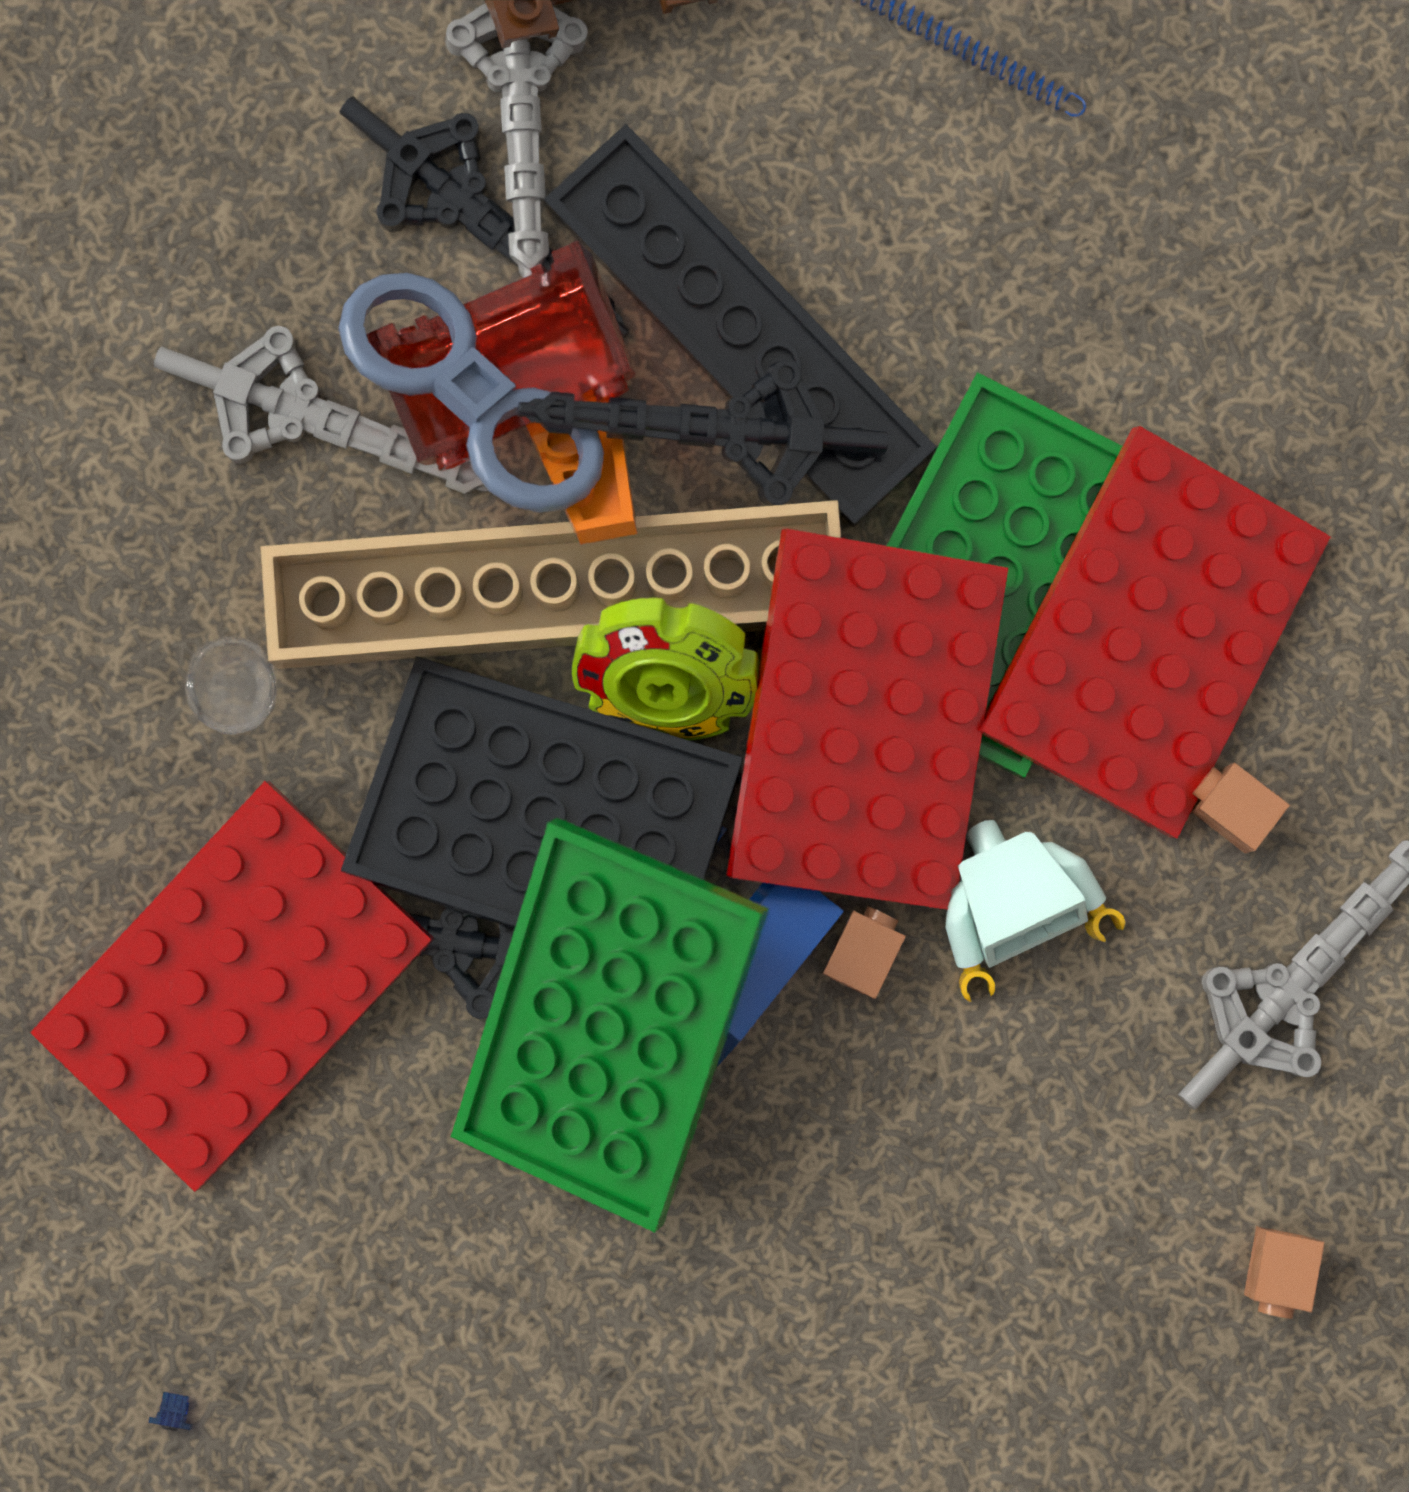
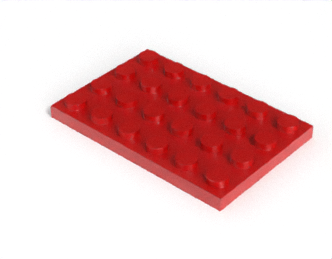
M1141 426L1133 427L993 696L979 731L984 736L1170 838H1178L1198 799L1192 793L1211 768L1215 766L1331 536Z
M781 529L758 674V685L755 693L728 863V877L948 910L952 889L959 883L960 873L958 865L962 862L982 738V732L979 730L985 719L1007 581V567L794 529Z
M264 781L30 1032L194 1192L200 1190L435 939L380 886L371 881L341 872L346 853L270 781Z

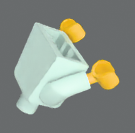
M995 820L980 822L966 833V839L975 856L962 861L958 865L961 881L952 889L945 928L955 963L958 967L964 969L959 979V988L967 1001L971 1002L967 991V984L974 977L986 979L990 996L994 994L995 982L990 973L980 966L984 959L988 967L991 968L1084 923L1086 932L1091 938L1106 942L1104 935L1100 933L1099 921L1107 914L1111 917L1113 924L1118 930L1124 929L1126 923L1124 916L1115 909L1105 907L1103 903L1106 900V896L1083 858L1053 842L1041 843L1032 832H1024L1006 841Z

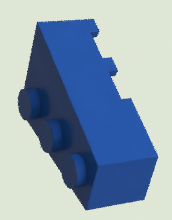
M763 882L749 899L770 910L717 1067L743 1039L844 912L818 890Z

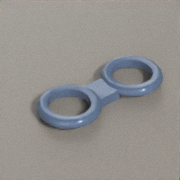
M410 273L385 274L359 285L345 302L339 324V333L344 352L361 375L383 389L406 395L432 393L468 425L470 430L467 449L472 468L489 492L513 507L538 513L565 510L589 495L601 478L604 450L598 431L579 428L572 429L570 436L575 442L579 455L578 469L572 477L559 484L538 486L522 482L508 473L496 458L492 439L497 426L512 416L518 415L519 402H529L535 398L543 399L551 392L537 388L515 389L516 385L475 349L477 335L471 314L453 292L430 278ZM406 299L422 303L438 313L448 326L452 340L451 351L444 360L430 367L411 369L395 365L380 356L367 340L364 328L365 317L372 308L388 300Z

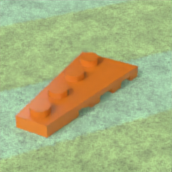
M608 340L497 361L500 371L516 385L515 389L537 388L549 392L574 393L575 401L608 403L609 397L618 398L612 354ZM521 417L552 485L559 484L572 477L578 469L579 455L569 434L549 433L540 423H532L526 417ZM598 431L604 450L601 478L585 499L564 510L580 545L638 534L624 439L607 438L606 432Z

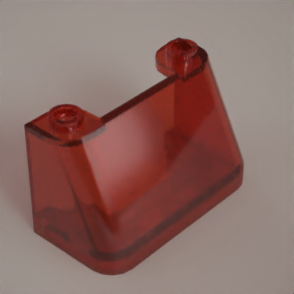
M579 241L551 252L555 262L551 264L552 269L550 271L539 264L530 268L531 275L464 304L471 314L477 335L475 349L516 385L515 389L537 388L549 392L574 393L575 401H585L595 397L597 402H606L609 400V397H619L629 391L627 381L632 379L636 373L593 255ZM423 315L414 319L418 330L413 325L397 331L395 324L390 323L366 334L369 343L380 356L395 365L411 369L430 367L444 360L451 351L452 346L448 326L440 316L431 319ZM389 390L418 463L423 465L437 464L439 471H446L470 460L467 449L470 427L432 393L406 395ZM512 416L497 426L494 430L492 441L532 424V422L526 417Z

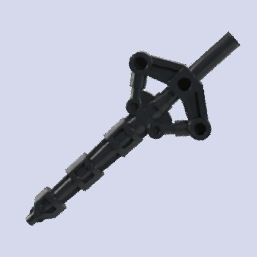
M354 96L347 99L339 113L387 152L381 199L376 212L380 225L388 232H398L405 226H424V223H440L442 227L451 229L460 222L466 227V230L492 251L497 250L518 267L509 255L508 234L515 232L514 217L492 199H488L483 195L487 185L485 177L480 173L478 161L481 160L478 146L480 130L478 122L473 115L459 113L452 119L412 131H406L401 136ZM458 149L460 163L463 165L457 166L448 172L443 167L437 166L433 161ZM417 179L427 185L426 188L432 192L428 199L427 208H424V205H408ZM549 247V255L542 262V271L538 276V285L535 287L545 295L551 292L575 310L576 313L573 318L587 330L602 331L607 336H615L622 341L630 330L624 325L622 317L615 312L614 300L599 288L594 291L589 289L569 271L571 265Z
M789 359L771 364L767 369L766 375L751 385L752 389L742 396L728 399L725 403V409L691 404H680V407L646 405V400L609 397L608 403L575 401L574 393L553 391L543 399L535 398L529 402H519L518 417H526L532 423H540L549 433L571 435L573 428L603 431L606 432L607 438L643 441L644 437L677 441L679 445L721 446L724 459L728 462H736L746 472L745 476L758 488L757 492L760 501L768 506L783 505L790 500L793 490L820 453H822L823 449L885 454L888 447V433L886 431L824 426L825 419L822 418L801 377V370L798 364ZM776 394L783 415V422L765 418L761 402L764 403ZM763 445H781V452L771 471L761 461L756 462Z
M450 908L442 912L440 920L431 919L428 916L410 914L435 938L419 956H433L434 967L438 971L445 973L455 984L453 988L466 1002L468 1013L479 1020H487L515 929L498 924L500 937L489 936L487 933L479 932L476 916ZM487 958L496 960L481 985L477 983L470 973L465 974L474 959L482 960Z

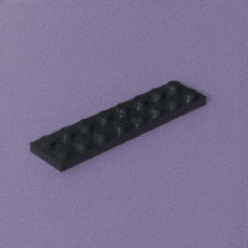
M627 124L621 127L544 198L545 206L729 398L742 396L752 389L751 385L766 375L767 369L771 364L789 359L798 364L801 370V377L822 418L825 419L824 426L886 431L888 433V447L885 454L823 449L822 453H820L804 475L827 501L838 500L839 513L853 528L936 451L937 446ZM776 394L764 403L761 402L765 418L783 422V415ZM774 444L776 448L781 452V445Z

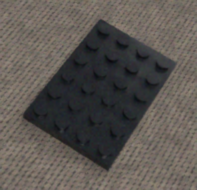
M416 656L346 853L341 872L371 881L384 888L515 929L547 824L553 819L560 818L705 881L740 774L743 757Z

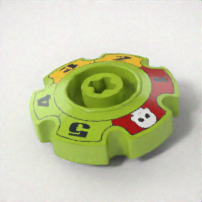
M642 598L607 607L601 612L599 625H584L576 643L572 664V679L578 691L591 694L589 708L592 711L690 741L721 734L729 730L730 717H746L754 706L755 693L757 691L760 661L757 652L744 649L745 633L723 615L694 603H689L685 608H675L667 605L663 598Z

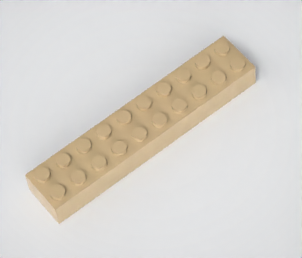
M838 500L636 516L638 534L581 545L570 522L260 546L268 661L278 669L411 659L416 658V656L423 658L574 646L584 625H599L602 610L617 603L642 598H663L667 605L675 608H685L689 603H694L723 615L736 624L743 632L766 630L781 529L788 528L841 538Z

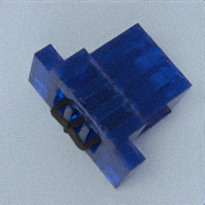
M164 1392L160 1411L157 1412L156 1417H149L148 1423L162 1425L163 1429L177 1431L178 1428L192 1430L193 1424L186 1423L190 1396Z

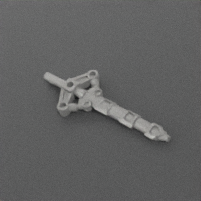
M484 3L463 18L449 23L446 30L445 44L451 54L463 56L474 68L478 67L487 77V86L492 91L502 92V98L500 99L502 133L506 135L508 165L504 166L506 201L512 202L515 232L508 234L509 255L518 265L524 285L531 287L538 285V276L542 271V262L549 255L548 233L541 231L540 202L544 201L546 194L544 165L539 164V133L542 132L538 91H544L548 88L551 74L557 66H562L570 55L577 54L583 49L588 30L585 23L579 18L570 17L553 7L559 26L557 37L548 39L547 34L537 36L540 39L553 43L545 53L546 56L536 51H530L528 39L512 42L510 47L504 48V51L488 57L489 53L481 44L497 37L498 34L488 7Z
M275 326L267 330L262 338L227 363L225 362L223 369L163 346L159 348L154 360L155 368L214 390L213 394L223 437L222 448L226 456L234 463H247L252 459L254 453L272 448V444L283 440L298 442L303 438L304 432L313 434V437L345 449L351 447L380 457L379 462L413 474L416 469L447 480L445 487L464 494L476 490L484 493L489 492L473 471L469 453L459 450L457 455L451 454L425 443L426 437L395 425L389 428L360 416V412L329 400L320 399V391L317 384L308 378L303 369L305 365L296 351V342L293 335L283 326ZM278 363L287 376L290 375L279 388L260 384V381ZM251 404L269 413V430H266L265 427L250 432L249 408Z
M1409 840L1402 841L1390 853L1388 858L1391 863L1369 885L1363 882L1340 907L1342 912L1319 935L1315 934L1292 958V962L1287 967L1276 963L1259 970H1251L1249 967L1232 970L1226 967H1215L1205 972L1202 977V986L1207 993L1218 1039L1223 1046L1178 1094L1189 1107L1196 1110L1240 1061L1243 1064L1289 1072L1298 1077H1311L1318 1073L1321 1068V1057L1315 1050L1316 1030H1313L1314 1014L1320 1009V1001L1314 993L1345 963L1344 958L1365 934L1370 936L1394 910L1391 904L1409 884ZM1253 985H1255L1256 992L1262 1001L1249 1018L1237 991L1253 989ZM1282 1020L1291 1025L1298 1026V1029L1294 1031V1046L1270 1038L1266 1033Z

